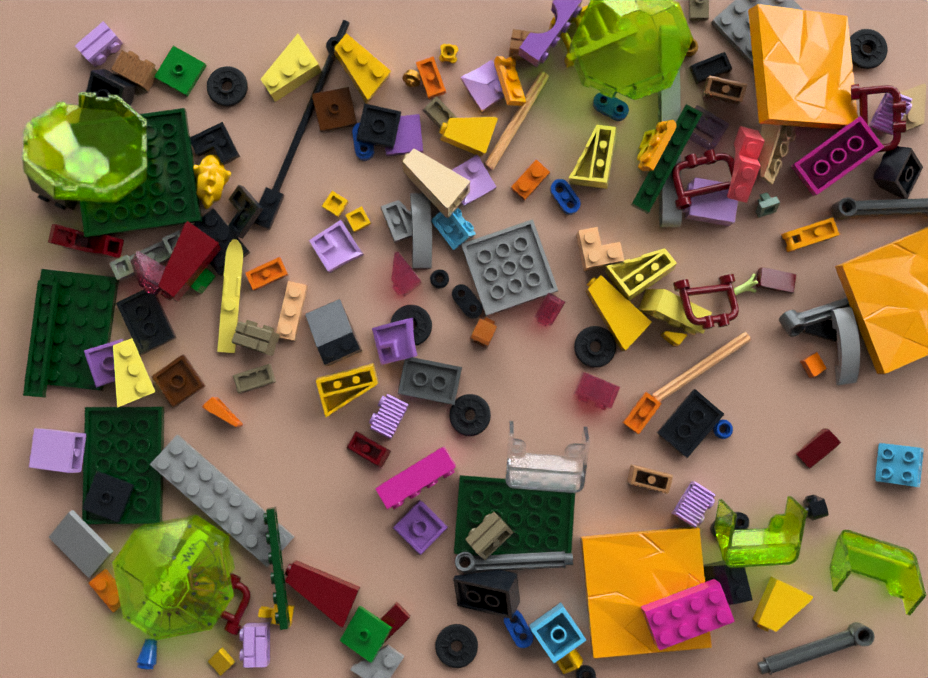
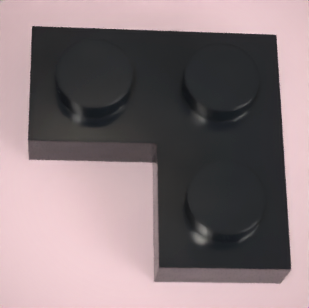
M223 122L190 137L191 145L198 157L213 149L216 150L223 165L240 157Z
M238 185L228 199L238 210L228 226L238 238L243 239L263 208L244 186Z

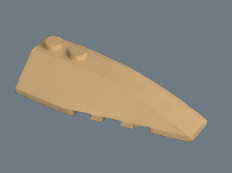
M762 124L761 136L765 142L759 155L761 165L760 177L768 184L773 185L782 167L781 159L787 156L789 152L788 145L790 141L795 140L797 136L795 131L800 126Z

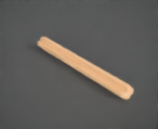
M543 71L539 73L525 96L526 103L517 109L485 163V166L493 170L547 82L549 77L547 73Z
M746 332L742 333L657 390L652 396L661 402L750 342V336Z

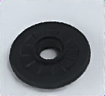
M861 29L850 37L852 63L857 67L872 69L879 66L885 60L888 47L886 40L879 32L872 29ZM863 45H869L871 53L864 52Z
M231 66L216 69L207 81L209 97L221 106L238 104L243 100L248 89L245 75L239 69ZM231 82L232 88L228 91L223 90V84Z
M405 305L393 314L390 323L413 318V321L417 324L416 329L413 330L416 346L423 343L429 337L432 330L431 317L420 306Z
M590 326L583 329L577 335L574 350L577 358L584 365L598 368L605 366L613 359L616 352V342L613 335L607 329L600 326ZM593 341L600 344L598 352H593L590 349V344Z
M466 394L459 397L455 401V405H452L450 409V422L453 428L465 436L480 434L487 428L490 422L491 411L488 403L482 397L475 394ZM468 410L475 412L473 420L466 419L465 414Z
M449 625L442 629L436 638V654L440 661L449 667H465L474 660L477 654V638L474 632L464 625ZM452 642H461V650L454 651L451 648Z

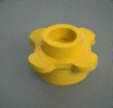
M442 44L440 46L441 55L439 60L441 62L449 61L452 64L456 63L458 47L451 44Z

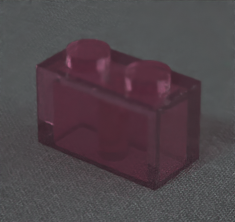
M583 372L573 394L577 395L578 400L588 403V400L595 403V407L605 411L606 408L612 409L620 387Z

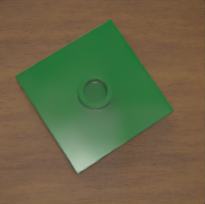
M173 45L154 77L188 97L207 65Z
M359 606L340 641L372 663L392 627L364 607Z

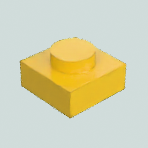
M331 191L322 207L339 218L349 201L336 192Z
M362 206L345 215L354 233L371 225Z

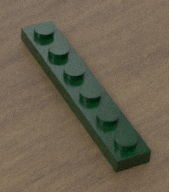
M687 104L684 106L676 121V129L655 169L648 172L631 204L633 207L646 214L650 212L700 120L702 112Z
M38 280L23 396L46 398L60 289L59 282Z
M269 507L266 509L263 517L264 524L268 525L269 530L266 533V542L271 547V552L268 553V560L270 565L273 564V572L270 574L271 584H275L276 592H273V602L278 607V612H275L276 624H280V630L289 628L290 618L277 508Z

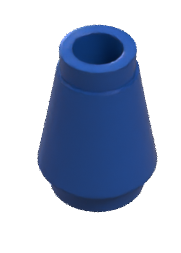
M145 639V643L136 661L138 663L137 668H154L157 662V640Z

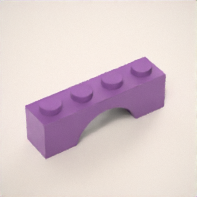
M554 0L551 11L555 16V25L545 33L537 34L530 32L519 47L518 55L535 67H538L540 63H544L549 56L548 52L551 47L555 48L560 41L559 36L562 32L566 33L570 28L572 18L579 16L582 11V0Z

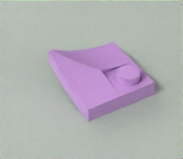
M492 60L461 77L464 86L481 112H484L505 98Z
M478 155L452 169V171L470 181V192L462 201L464 206L497 188Z
M341 220L309 240L329 273L364 255Z

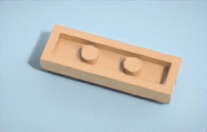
M288 281L276 331L280 335L279 338L296 340L307 285Z

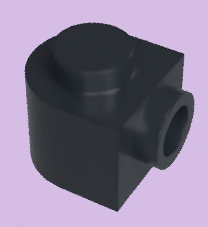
M809 495L803 500V512L806 518H810L813 521L829 515L824 498L817 495Z

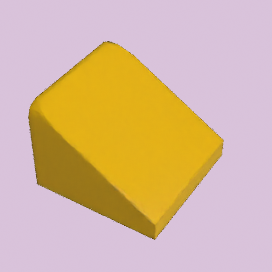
M670 331L660 334L673 347L679 346L687 336V334Z
M222 647L207 662L221 676L235 663V660Z
M575 648L556 663L562 673L566 674L578 669L582 665L583 659Z

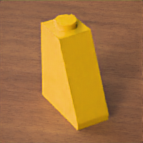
M450 118L441 125L439 133L442 134L440 140L482 157L486 154L498 118Z
M770 577L752 619L758 623L757 627L767 632L771 629L777 632L811 602L813 596L774 577Z

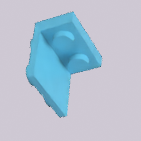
M879 443L875 480L878 482L920 487L924 449Z

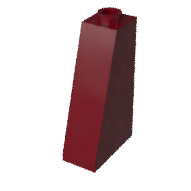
M188 221L184 224L158 285L162 291L160 294L169 301L173 299L178 302L221 250L217 241Z
M297 560L293 564H289L285 571L287 576L285 582L338 626L343 628L360 586Z

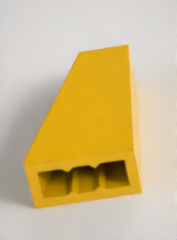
M600 275L597 279L593 277L588 282L587 286L589 288L585 292L609 332L613 335L619 348L625 351L652 322L603 276Z

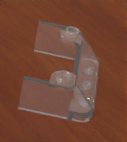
M510 421L506 458L507 485L517 489L568 493L580 492L584 488L590 446L588 428L583 427L581 444H569L565 449L564 456L526 453V444L523 440L514 439V423Z

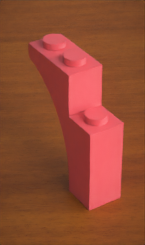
M743 126L739 127L733 143L735 147V163L727 197L745 203L749 199L761 167L758 158L765 142L758 130Z

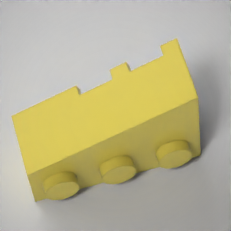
M297 34L263 75L261 81L276 102L320 74L321 68L300 35Z
M596 125L581 157H579L573 172L569 176L570 184L607 189L616 138V127Z
M664 248L641 255L638 258L627 259L618 264L606 266L605 273L620 293L630 301L672 272L677 263Z
M646 289L638 308L639 311L666 321L673 327L683 328L684 332L688 334H704L705 330H703L702 325H694L686 318L680 296L666 289ZM690 302L695 317L701 318L712 314V312Z

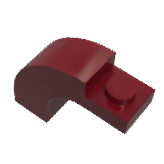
M52 224L48 243L83 253L120 258L124 240L109 235L86 238L83 231Z

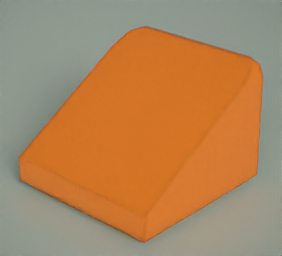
M818 352L800 361L809 378L815 377L827 369Z

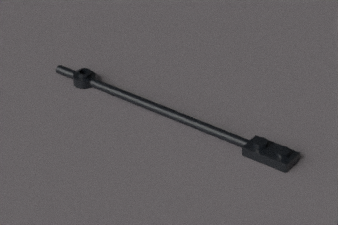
M346 20L342 21L337 36L331 37L326 43L329 55L312 94L319 93L323 89L336 58L332 46L335 43L338 44L346 34L350 24ZM312 95L272 189L265 188L259 202L263 210L254 224L269 230L285 196L279 191L315 108Z

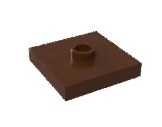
M349 87L312 94L320 132L355 126L357 124Z
M184 354L151 376L172 408L177 407L206 386Z

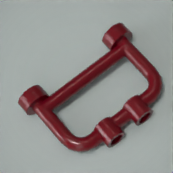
M859 84L851 85V100H859L860 116L867 125L868 95L890 93L892 95L893 140L888 144H882L884 148L878 152H887L896 148L901 141V133L906 132V121H901V113H906V101H901L900 91L892 85L862 88L859 87Z
M714 149L703 153L704 157L697 158L696 154H689L684 157L685 161L677 163L672 170V179L678 197L675 201L676 209L681 210L692 205L690 198L727 190L731 181L684 191L679 174L682 169H693L699 165H710L717 161H725L728 164L732 177L735 163L734 158L726 153L715 154Z
M734 274L719 277V285L690 288L688 279L673 283L674 290L680 293L683 309L690 323L702 325L703 330L715 327L714 323H717L718 327L730 325L729 321L734 320L739 313V306L732 284L736 282ZM727 292L731 307L729 314L723 313L715 316L695 317L689 296Z
M213 565L212 568L205 566L196 567L189 574L180 595L174 596L171 605L180 610H186L183 606H188L189 603L194 606L196 604L201 609L205 608V611L227 620L224 627L225 631L238 635L242 628L239 623L251 597L248 587L240 582L241 577L236 574L230 573L229 577L224 574L221 575V570L223 572L224 569L219 566ZM193 574H204L212 580L222 583L224 581V584L229 588L239 590L243 597L235 615L190 595L189 592L196 578H193Z

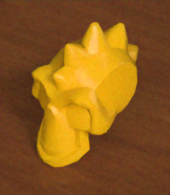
M214 154L207 155L202 159L200 165L193 166L197 181V196L202 201L205 209H208L213 203L221 199L223 187L231 177V172L225 170L219 157Z

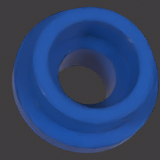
M719 420L713 427V432L718 438L726 439L731 436L733 426L727 420ZM722 425L725 427V432L723 433L720 432Z

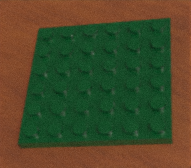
M185 108L69 124L84 237L92 238L101 235L182 225L187 221L190 223L202 222Z

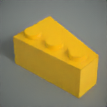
M347 33L335 46L334 54L367 104L388 79L391 70Z
M374 363L316 379L325 417H328L350 401L378 385L379 381Z

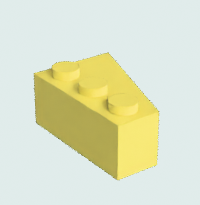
M131 338L113 345L118 408L150 395L155 390L133 339Z

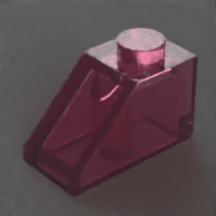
M137 251L131 263L138 284L146 292L157 296L161 291L158 285L166 267Z
M398 251L395 252L391 277L394 285L391 287L397 295L402 294L405 297L421 285L422 282Z
M548 292L534 316L537 318V322L545 327L547 325L551 326L563 308L565 301Z

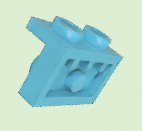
M458 207L449 218L439 212L431 219V222L453 250H456L468 238L476 234L473 231L474 227L463 218L462 212Z

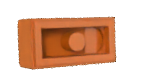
M211 397L202 406V408L235 427L243 425L219 397Z

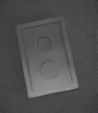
M414 357L405 359L398 394L455 405L462 367Z

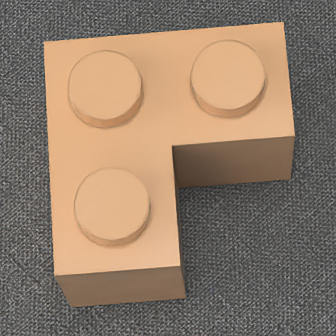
M598 227L577 232L576 237L583 271L604 268L608 265L624 261L620 242L601 246Z

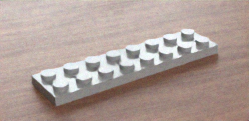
M176 435L150 465L268 567L270 565L268 553L271 552V547L266 542V533L269 532L268 525L264 524L263 515L266 511L181 436ZM278 522L281 550H283L295 536Z

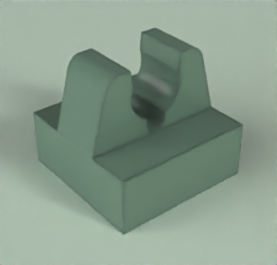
M767 192L759 195L761 199L757 200L758 206L755 211L758 218L775 213L780 204L777 196L771 198Z

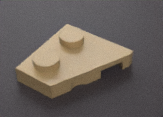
M925 83L900 93L912 98L910 102L912 107L907 115L904 114L901 120L906 121V131L924 124Z

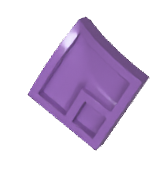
M413 318L372 328L381 365L417 356Z

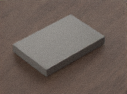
M74 510L68 512L49 536L88 578L92 577L114 552Z

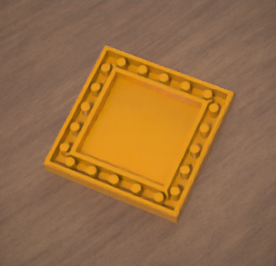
M757 4L750 8L748 14L759 124L843 129L857 119L856 100H851V85L854 84V75L852 71L848 17Z
M928 227L835 266L877 374L889 373L928 355Z
M682 527L581 537L593 658L712 648L709 631L659 651L654 644L641 609L643 605L705 582L700 528Z

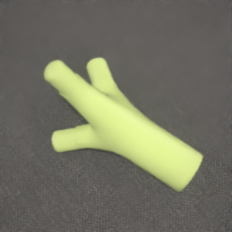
M753 273L747 282L735 287V295L745 291L756 293L757 290L752 288V286L758 284L757 280L754 281L756 274Z

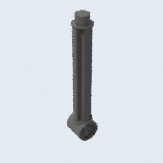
M846 197L833 204L831 213L837 220L866 215L928 213V198L855 201L852 198ZM842 205L846 207L847 212L842 210Z
M844 298L801 313L789 310L780 316L779 322L790 337L801 334L807 326L831 319V309L850 307L848 299Z
M563 550L561 552L490 555L484 560L482 557L472 555L469 552H461L455 558V565L460 575L492 570L565 569L566 565H573V553H565ZM463 561L470 562V565L466 568L460 566Z
M853 622L845 631L766 658L763 657V661L758 662L757 666L762 675L766 673L772 675V673L851 646H869L874 641V632L862 623ZM863 630V636L858 638V633Z

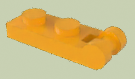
M497 56L494 60V65L506 104L523 106L526 103V99L515 68V58L508 57L505 59L503 56Z
M674 120L657 123V132L650 139L647 151L640 158L641 162L638 165L640 170L653 171L676 129V122Z
M832 217L783 233L781 237L786 242L787 247L785 248L788 253L839 236L840 234ZM797 236L799 242L794 243L792 237Z

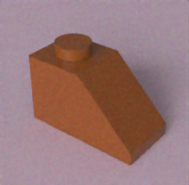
M486 317L484 320L479 319L470 337V341L488 348L497 329V326L494 325L495 321Z

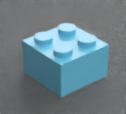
M561 602L529 625L532 633L553 663L586 641L584 634Z

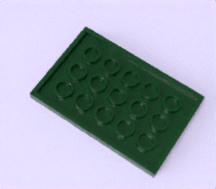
M41 269L40 280L60 283L47 385L103 391L104 385L100 387L95 385L84 350L110 343L119 281L116 277Z
M85 407L84 433H86L83 462L82 507L97 471L132 483L135 487L121 522L110 520L82 509V520L86 524L162 523L163 476L150 464L164 449V407Z
M460 475L454 554L469 552L472 555L479 556L465 539L473 528H477L483 522L486 515L493 512L514 533L491 555L561 552L563 550L565 553H571L576 484Z

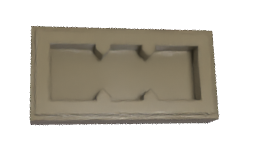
M689 0V20H708L709 0Z
M437 96L422 110L439 128H441L443 122L446 123L450 118H457Z
M271 364L233 375L238 394L276 382Z

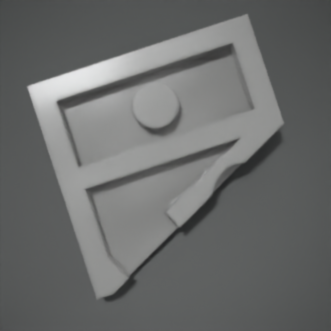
M399 200L381 206L380 209L394 243L412 237L411 211H408Z
M387 645L380 649L372 663L364 659L358 664H354L351 671L362 678H391L404 655Z

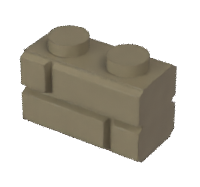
M247 320L246 323L239 321L235 330L236 333H234L232 343L272 356L280 337L279 334L274 332L275 328L263 325V328L257 327L258 323Z
M493 512L486 515L483 522L477 528H473L465 540L480 557L486 560L514 532Z

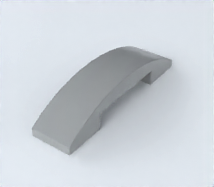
M410 193L413 248L412 269H431L432 223L430 200L423 193Z
M181 231L174 232L162 238L163 241L131 256L125 255L110 262L109 264L116 279L119 281L132 277L168 261Z
M852 307L831 309L832 328L837 331L839 365L835 366L836 385L856 383L860 368V341Z

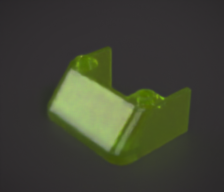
M788 496L785 514L774 515L769 521L768 528L734 530L737 514L723 499H719L714 528L723 561L731 568L793 564L799 558L808 511L792 496Z
M843 530L840 533L829 567L833 591L837 592L851 572L885 582L886 588L892 596L903 599L906 615L910 616L927 596L916 555L907 548L851 530Z

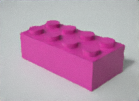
M860 116L791 165V168L812 196H815L880 151L884 146Z
M443 446L375 489L386 508L392 507L394 510L404 504V499L408 496L412 499L422 492L421 488L426 486L429 489L437 484L439 477L443 476L445 479L452 475L456 464L446 447Z
M715 579L641 606L652 639L659 651L735 622L721 584Z

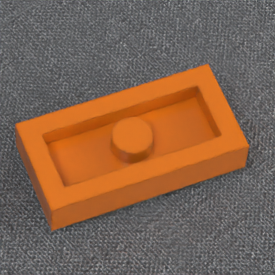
M434 57L416 62L428 99L445 94L446 89Z
M535 160L512 185L511 189L525 201L550 174V171L538 160Z
M281 257L245 272L254 291L289 275Z
M645 392L622 423L636 434H640L662 403Z
M107 569L101 571L89 582V585L113 613L131 599Z

